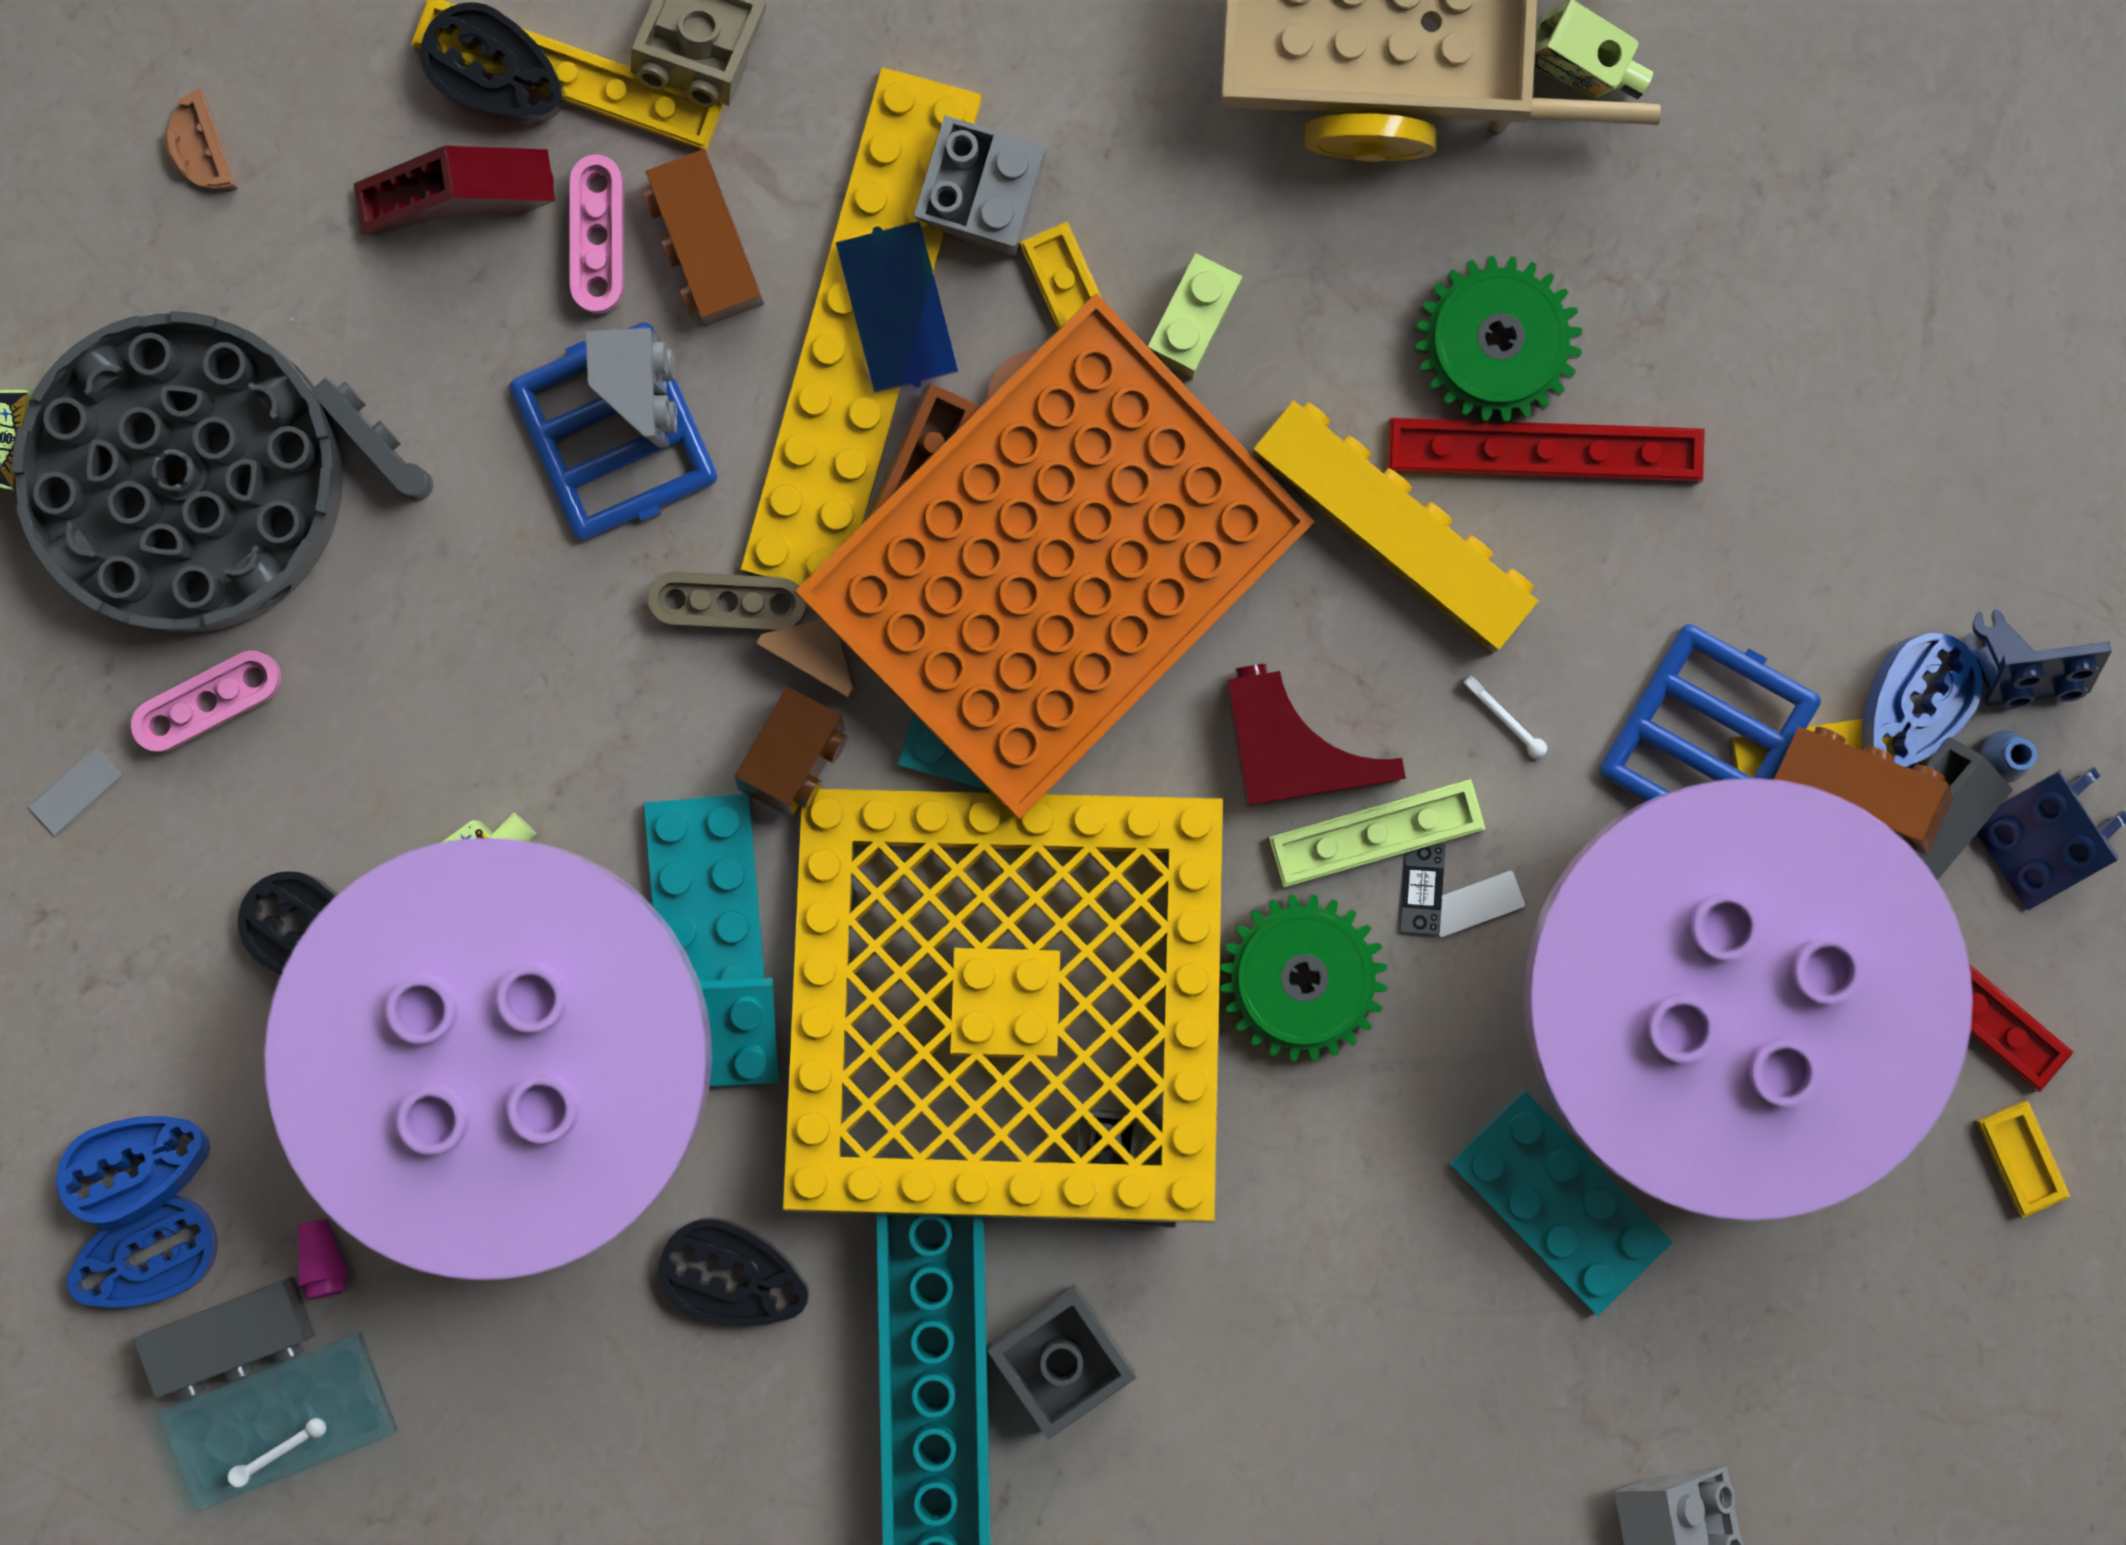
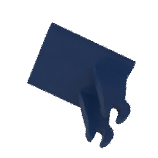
M1993 610L1991 614L1993 627L1985 625L1982 612H1978L1972 622V630L1982 640L1984 648L1979 649L1975 646L1972 633H1969L1963 642L1976 657L1982 677L1988 688L1984 696L1986 706L2003 704L2007 709L2022 708L2039 699L2055 698L2058 702H2071L2083 698L2087 693L2091 692L2112 652L2110 642L2034 651L2008 624L2003 614L1998 610Z
M2091 767L2082 776L2077 775L2070 781L2067 780L2061 769L2002 802L1977 832V835L2027 910L2034 908L2111 865L2120 858L2108 839L2126 824V812L2124 810L2120 811L2113 819H2106L2096 826L2077 798L2085 788L2101 776L2095 767Z

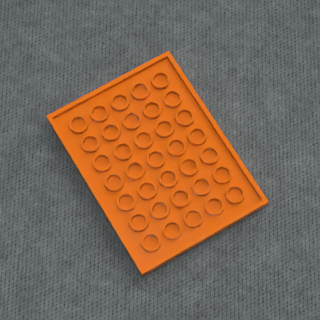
M1096 293L846 539L794 593L1017 819H1021L1315 521Z

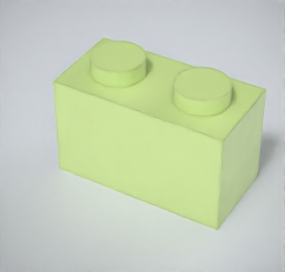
M1195 253L1148 345L1149 349L1166 366L1193 379L1240 287L1243 276Z

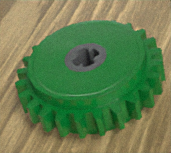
M1488 256L1485 269L1479 270L1477 264L1470 260L1465 265L1466 276L1463 278L1454 269L1447 274V280L1451 286L1449 289L1440 284H1436L1431 292L1438 300V303L1424 301L1420 309L1430 319L1429 321H1419L1415 325L1414 331L1426 335V340L1416 343L1414 352L1427 354L1428 359L1420 364L1418 370L1420 373L1433 372L1435 378L1427 388L1430 392L1441 387L1444 388L1447 394L1442 404L1445 407L1452 404L1456 399L1462 403L1460 408L1461 417L1465 418L1472 409L1480 410V421L1486 423L1492 412H1498L1502 424H1506L1510 421L1511 411L1517 410L1522 420L1528 419L1531 416V403H1534L1536 407L1543 411L1550 405L1545 394L1547 391L1558 397L1565 391L1562 383L1557 379L1559 377L1571 379L1575 375L1576 370L1566 362L1568 359H1578L1581 356L1582 350L1576 346H1571L1570 342L1580 337L1583 332L1582 328L1569 327L1568 321L1578 313L1577 307L1563 308L1561 302L1569 293L1565 288L1553 293L1549 288L1554 275L1549 273L1540 281L1534 277L1536 264L1533 262L1523 272L1516 270V257L1510 256L1504 268H1498L1495 256ZM1490 329H1495L1499 336L1507 334L1510 338L1503 348L1504 352H1501L1498 345L1488 346L1486 340L1492 334Z
M1295 894L1288 895V908L1281 909L1279 904L1272 899L1268 901L1270 914L1265 917L1256 910H1252L1250 916L1255 925L1250 930L1244 926L1237 925L1235 930L1243 939L1239 945L1226 943L1224 947L1228 952L1235 955L1233 963L1220 964V970L1231 973V982L1220 985V991L1233 993L1235 1000L1225 1006L1226 1012L1240 1010L1243 1016L1235 1025L1237 1030L1241 1031L1251 1026L1255 1031L1252 1034L1250 1043L1256 1046L1264 1038L1270 1041L1268 1054L1275 1056L1280 1051L1281 1046L1287 1047L1290 1061L1297 1060L1300 1049H1307L1311 1061H1318L1319 1048L1326 1046L1332 1056H1336L1339 1054L1337 1041L1342 1038L1354 1046L1357 1040L1352 1031L1357 1026L1368 1031L1372 1028L1369 1021L1364 1017L1367 1011L1381 1012L1382 1006L1372 1000L1374 992L1387 991L1386 985L1375 982V974L1387 970V964L1373 961L1372 955L1381 950L1382 946L1380 943L1367 944L1364 940L1372 929L1369 924L1356 929L1352 925L1357 914L1354 910H1349L1342 917L1337 915L1338 901L1334 899L1329 901L1325 909L1318 908V896L1310 894L1306 906H1299V901ZM1305 962L1307 970L1316 971L1317 973L1316 983L1309 982L1312 989L1304 993L1301 992L1299 985L1290 984L1289 982L1290 972L1297 973L1294 966Z

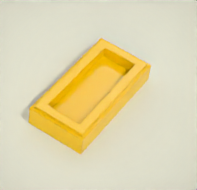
M2023 1099L1975 1120L2018 1217L2025 1218L2071 1197L2028 1100Z

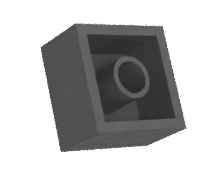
M1073 1284L988 1344L987 1352L1048 1440L1136 1379L1134 1368L1076 1284Z

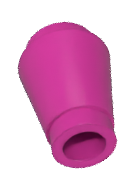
M329 1219L315 1220L298 1225V1288L304 1289L305 1299L317 1300L348 1292L346 1279H349L351 1276L334 1233L330 1229Z

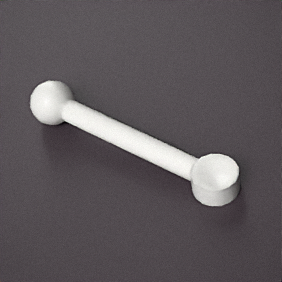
M1469 675L1462 682L1473 695L1478 697L1527 746V753L1530 757L1540 759L1547 753L1546 743L1542 739H1534L1485 691L1484 687L1474 677Z
M312 1418L307 1422L304 1430L246 1466L241 1464L234 1466L228 1473L229 1483L234 1487H242L250 1481L253 1473L309 1438H321L326 1432L325 1422L320 1418Z

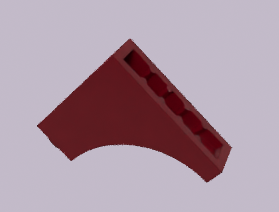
M444 145L354 183L361 235H380L406 226L448 218L484 214L526 213L555 201L554 177L550 167L548 149Z
M1267 664L1245 666L1235 669L1237 678L1226 681L1246 806L1406 779L1402 758L1373 759L1354 755L1331 745L1313 732L1301 719L1289 700L1280 671L1268 673Z

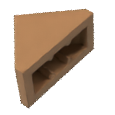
M821 619L761 634L756 642L763 649L851 699L856 691L844 644Z

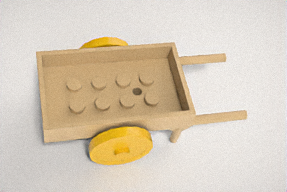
M1226 0L1220 107L1346 113L1314 118L1305 124L1304 146L1308 151L1319 155L1364 162L1414 160L1432 155L1436 152L1437 129L1435 125L1409 117L1491 121V128L1495 132L1501 133L1506 131L1512 122H1526L1527 119L1659 125L1661 114L1660 104L1533 98L1537 0ZM1427 18L1433 19L1437 22L1439 29L1435 32L1426 31L1422 27L1421 21Z

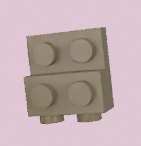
M653 0L631 48L630 72L637 74L638 80L651 89L663 90L667 85L687 91L689 99L700 106L713 107L716 105V102L729 106L746 68L748 52L764 17L767 0Z

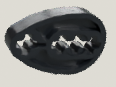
M460 3L440 12L428 25L421 43L422 66L433 86L448 100L473 112L513 121L548 120L555 117L563 109L565 90L551 62L537 43L517 23L497 9L481 3ZM455 29L458 30L457 37L464 46L473 49L477 43L482 44L480 51L486 59L495 62L500 56H503L502 63L508 70L506 75L502 77L495 74L491 80H487L488 72L478 62H472L467 68L464 67L466 60L459 51L449 48L445 54L441 53L443 46L438 41V37L442 33L450 36ZM518 82H522L529 87L533 85L536 88H541L547 82L549 83L548 91L553 98L549 104L545 101H540L536 107L531 106L533 98L526 88Z
M285 871L264 877L247 892L239 909L238 929L246 950L256 961L281 976L303 934L292 930L285 935L281 931L284 922L278 916L268 915L263 919L260 916L263 907L257 902L259 897H271L276 893L279 896L276 906L285 912H293L298 908L301 911L298 921L303 926L310 927L315 918L339 895L319 878L303 872Z
M704 1217L687 1223L669 1239L661 1255L659 1273L665 1294L675 1307L694 1318L735 1326L768 1325L795 1318L804 1310L809 1301L810 1291L808 1283L787 1256L771 1242L751 1229L725 1218ZM686 1245H690L695 1248L693 1257L697 1260L706 1261L711 1254H715L719 1257L718 1266L725 1270H731L736 1263H740L744 1266L743 1275L750 1278L749 1285L740 1284L736 1291H731L727 1288L728 1279L725 1277L715 1276L711 1283L702 1280L703 1270L693 1266L686 1273H681L678 1271L679 1262L672 1258L673 1251L681 1252ZM785 1281H790L794 1283L793 1293L800 1296L799 1303L790 1302L785 1309L776 1306L778 1297L771 1294L770 1290L759 1285L768 1288L772 1286L780 1288Z

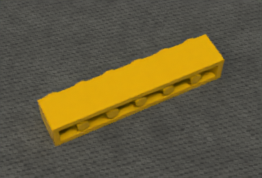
M1293 400L1254 447L1251 455L1492 653L1500 650L1539 602L1538 599L1530 594L1535 588L1532 583L1512 568L1507 573L1498 568L1490 561L1494 553L1474 536L1469 535L1464 540L1449 527L1453 522L1452 518L1437 505L1428 502L1424 507L1408 493L1411 491L1412 486L1398 473L1390 468L1385 473L1377 469L1368 461L1372 455L1371 452L1350 435H1347L1342 440L1328 429L1327 426L1331 423V420L1320 409L1309 402H1306L1302 407Z

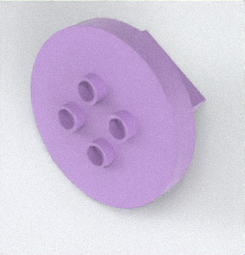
M1733 779L1684 787L1642 803L1609 823L1587 842L1569 862L1554 884L1540 911L1531 937L1525 965L1524 1017L1530 1052L1539 1079L1550 1102L1567 1128L1597 1160L1631 1185L1675 1206L1720 1218L1761 1220L1779 1219L1810 1213L1839 1203L1863 1191L1886 1176L1915 1149L1942 1113L1956 1085L1965 1059L1970 1034L1972 988L1966 946L1956 916L1947 897L1929 868L1893 830L1862 808L1838 796L1813 787L1780 780Z
M500 838L460 839L436 843L407 852L374 868L337 895L315 918L304 933L283 970L271 1006L265 1044V1080L270 1110L278 1137L293 1169L322 1209L348 1233L368 1247L394 1261L425 1272L447 1277L476 1280L507 1279L536 1274L562 1266L597 1249L617 1236L644 1214L672 1181L693 1145L705 1110L712 1064L711 1032L706 1003L698 977L686 951L670 926L656 909L629 884L609 870L582 856L557 847L531 841Z

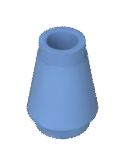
M2009 730L1998 731L1990 735L1984 741L1980 750V754L1987 758L2007 783L2022 778L2037 759V750L2034 744L2020 734ZM2013 747L2014 751L2018 752L2017 763H2014L2011 759V750Z

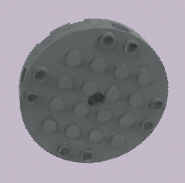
M177 311L143 317L137 315L111 323L91 333L64 353L46 372L31 395L33 400L27 410L22 428L18 427L12 461V473L15 474L18 500L16 509L23 531L32 550L57 583L91 609L113 619L145 629L181 634L210 632L246 622L281 602L298 587L321 557L332 535L340 508L343 484L342 455L332 417L317 400L312 391L314 385L297 365L254 333L213 316ZM184 459L187 462V475L183 480L184 483L170 486L168 482L170 468L175 462Z

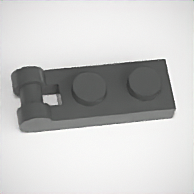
M325 377L312 389L320 404L397 490L415 500H421L430 495L434 486L431 475L416 464L404 462L395 451L401 445L400 441L380 420L374 426L370 424L360 412L366 406V403L346 382L337 387L336 384Z

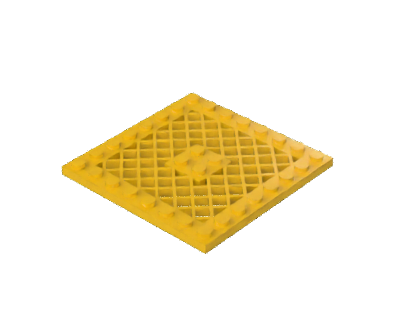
M819 789L816 798L809 808L806 809L801 806L783 1210L785 1212L1214 1223L1223 799L1045 794L1021 819H1017L992 793ZM854 845L868 846L853 860ZM888 846L921 848L904 863ZM941 847L974 849L956 864ZM994 849H1024L1026 851L1009 865ZM1047 850L1080 852L1062 867ZM1099 851L1133 853L1115 868ZM878 852H881L897 870L876 888L860 869ZM933 852L950 871L929 889L912 871ZM1153 853H1169V870ZM986 854L1003 873L982 891L965 872ZM1038 855L1055 875L1035 892L1017 873ZM1091 857L1108 876L1088 894L1070 874L1086 859ZM1143 858L1161 877L1141 895L1123 875ZM854 877L870 895L851 912L852 881ZM906 878L919 891L922 897L902 915L885 896ZM958 879L976 898L954 916L938 897ZM1011 880L1028 900L1008 918L991 898ZM1064 882L1081 901L1061 919L1043 899ZM1116 883L1134 903L1113 920L1096 901ZM1168 885V914L1166 921L1149 902ZM879 903L895 922L874 940L861 927L858 921ZM931 904L948 924L927 942L910 923ZM984 906L1001 925L980 943L963 924ZM1037 907L1054 926L1033 944L1016 925ZM1089 908L1107 928L1087 946L1069 926ZM1140 910L1160 928L1141 947L1122 929ZM850 929H852L868 947L849 964ZM904 930L921 949L899 967L882 948ZM957 931L972 948H954V966L952 968L936 949ZM1009 932L1025 950L991 948ZM1062 933L1080 953L1060 971V950L1044 949ZM1113 935L1133 954L1114 972L1094 954ZM1167 936L1165 974L1147 954ZM877 955L894 974L872 993L855 973ZM929 956L946 976L925 994L908 975ZM1085 961H1088L1106 979L1087 998L1067 980ZM1139 962L1158 980L1140 999L1120 981ZM848 980L866 998L849 1016H847ZM902 982L919 1001L898 1020L884 1006L881 1000ZM953 984L951 1021L935 1005L934 1001ZM1061 986L1078 1006L1059 1023ZM1113 987L1132 1007L1111 1026L1093 1005ZM1166 988L1164 1027L1146 1006ZM874 1007L888 1021L891 1027L870 1046L853 1026ZM927 1008L945 1028L923 1047L906 1027ZM1086 1012L1104 1033L1083 1051L1065 1031ZM1139 1014L1158 1034L1137 1053L1119 1032ZM847 1033L864 1052L845 1069ZM900 1034L917 1054L896 1073L878 1053ZM950 1037L951 1056L968 1057L951 1074L932 1056ZM1059 1038L1077 1059L1056 1077L1040 1059H1058ZM1112 1039L1130 1060L1115 1075L1109 1078L1091 1058ZM1163 1042L1164 1080L1145 1061ZM986 1057L1022 1059L1005 1075H1002ZM873 1060L890 1079L868 1099L850 1079L869 1061ZM925 1061L943 1081L921 1100L904 1080ZM976 1063H979L996 1083L975 1102L957 1081ZM1032 1064L1050 1084L1028 1103L1010 1083ZM1085 1065L1103 1086L1082 1104L1064 1086V1083ZM1136 1067L1157 1086L1137 1106L1117 1086ZM845 1086L862 1105L843 1122ZM898 1087L915 1107L893 1126L876 1106ZM951 1088L969 1108L947 1127L929 1107ZM1004 1089L1022 1110L1001 1129L983 1108ZM1057 1091L1075 1109V1112L1054 1130L1036 1110ZM1111 1093L1129 1113L1108 1132L1090 1111L1106 1095ZM1163 1094V1128L1161 1132L1143 1112ZM870 1112L888 1133L866 1152L848 1132ZM923 1114L938 1129L941 1135L919 1153L902 1133ZM977 1116L995 1136L973 1155L955 1134L972 1118ZM1030 1117L1048 1138L1027 1157L1008 1136ZM1083 1118L1102 1139L1081 1158L1062 1137ZM1135 1120L1155 1139L1136 1159L1116 1140V1137ZM842 1139L860 1158L841 1157ZM896 1140L913 1159L876 1157ZM949 1141L966 1160H933L930 1158ZM1003 1143L1020 1162L983 1160L997 1146ZM1056 1144L1073 1163H1045L1037 1161ZM1109 1145L1127 1165L1089 1163ZM1162 1147V1166L1143 1165Z

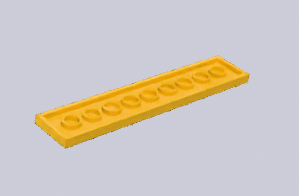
M881 67L742 562L741 570L743 572L764 577L787 578L800 586L864 523L945 236V232L914 218V213L944 116L946 115L976 125L983 100L982 94Z

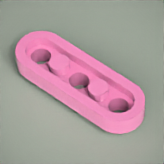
M595 154L580 159L574 165L570 174V292L575 302L583 310L592 314H605L614 310L620 304L625 290L624 178L613 160L606 156ZM597 176H603L607 179V187L600 193H594L589 189L590 181ZM596 228H603L608 233L606 241L600 245H594L589 240L590 233ZM596 280H604L608 285L606 293L601 297H594L589 292L590 285Z
M254 650L241 652L142 703L132 716L131 731L133 737L140 746L150 751L168 752L273 698L281 686L282 674L280 667L268 654ZM259 668L263 672L264 680L260 686L253 688L249 685L247 677L252 669ZM212 692L217 698V705L212 711L206 712L201 706V699L206 693ZM165 716L170 722V729L167 734L159 736L155 732L154 724L158 718Z

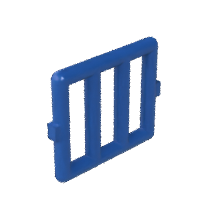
M642 322L628 328H651L655 332L652 325L646 322ZM585 341L566 348V356L516 377L510 382L509 390L572 534L579 541L589 540L638 517L642 522H645L660 515L661 511L659 508L709 487L717 481L718 474L675 378L674 381H667L669 402L675 401L677 410V433H669V447L681 442L693 471L588 517L576 491L577 487L668 447H658L646 437L641 436L573 467L566 468L555 440L618 413L600 397L548 421L543 416L534 393L587 370Z
M1693 624L1684 625L1678 632L1600 764V775L1645 802L1659 795L1669 793L1670 791L1624 766L1637 743L1642 739L1714 781L1752 779L1749 775L1651 721L1666 694L1768 750L1753 778L1774 780L1798 726L1807 729L1821 704L1820 696L1809 688L1765 665L1767 658L1748 648L1746 653ZM1692 650H1697L1794 704L1795 707L1781 731L1778 732L1679 677L1678 674Z

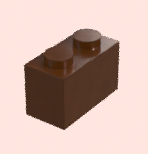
M786 686L734 775L738 790L794 819L801 806L806 809L809 808L816 798L822 781L817 777L827 761L832 764L835 763L844 749L848 736L843 734L845 727L842 715Z

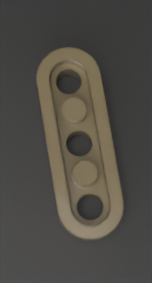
M669 572L659 576L652 583L648 592V604L653 615L661 622L671 626L775 631L798 625L803 620L807 610V605L794 593L799 586L794 581L782 577ZM679 590L685 594L686 601L680 609L674 610L669 608L667 597L672 591ZM726 593H733L738 598V605L731 612H724L719 607V600ZM777 596H786L790 600V609L783 615H777L771 609V603Z

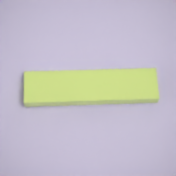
M1469 779L1268 838L1282 887L1284 888L1486 830L1472 780Z

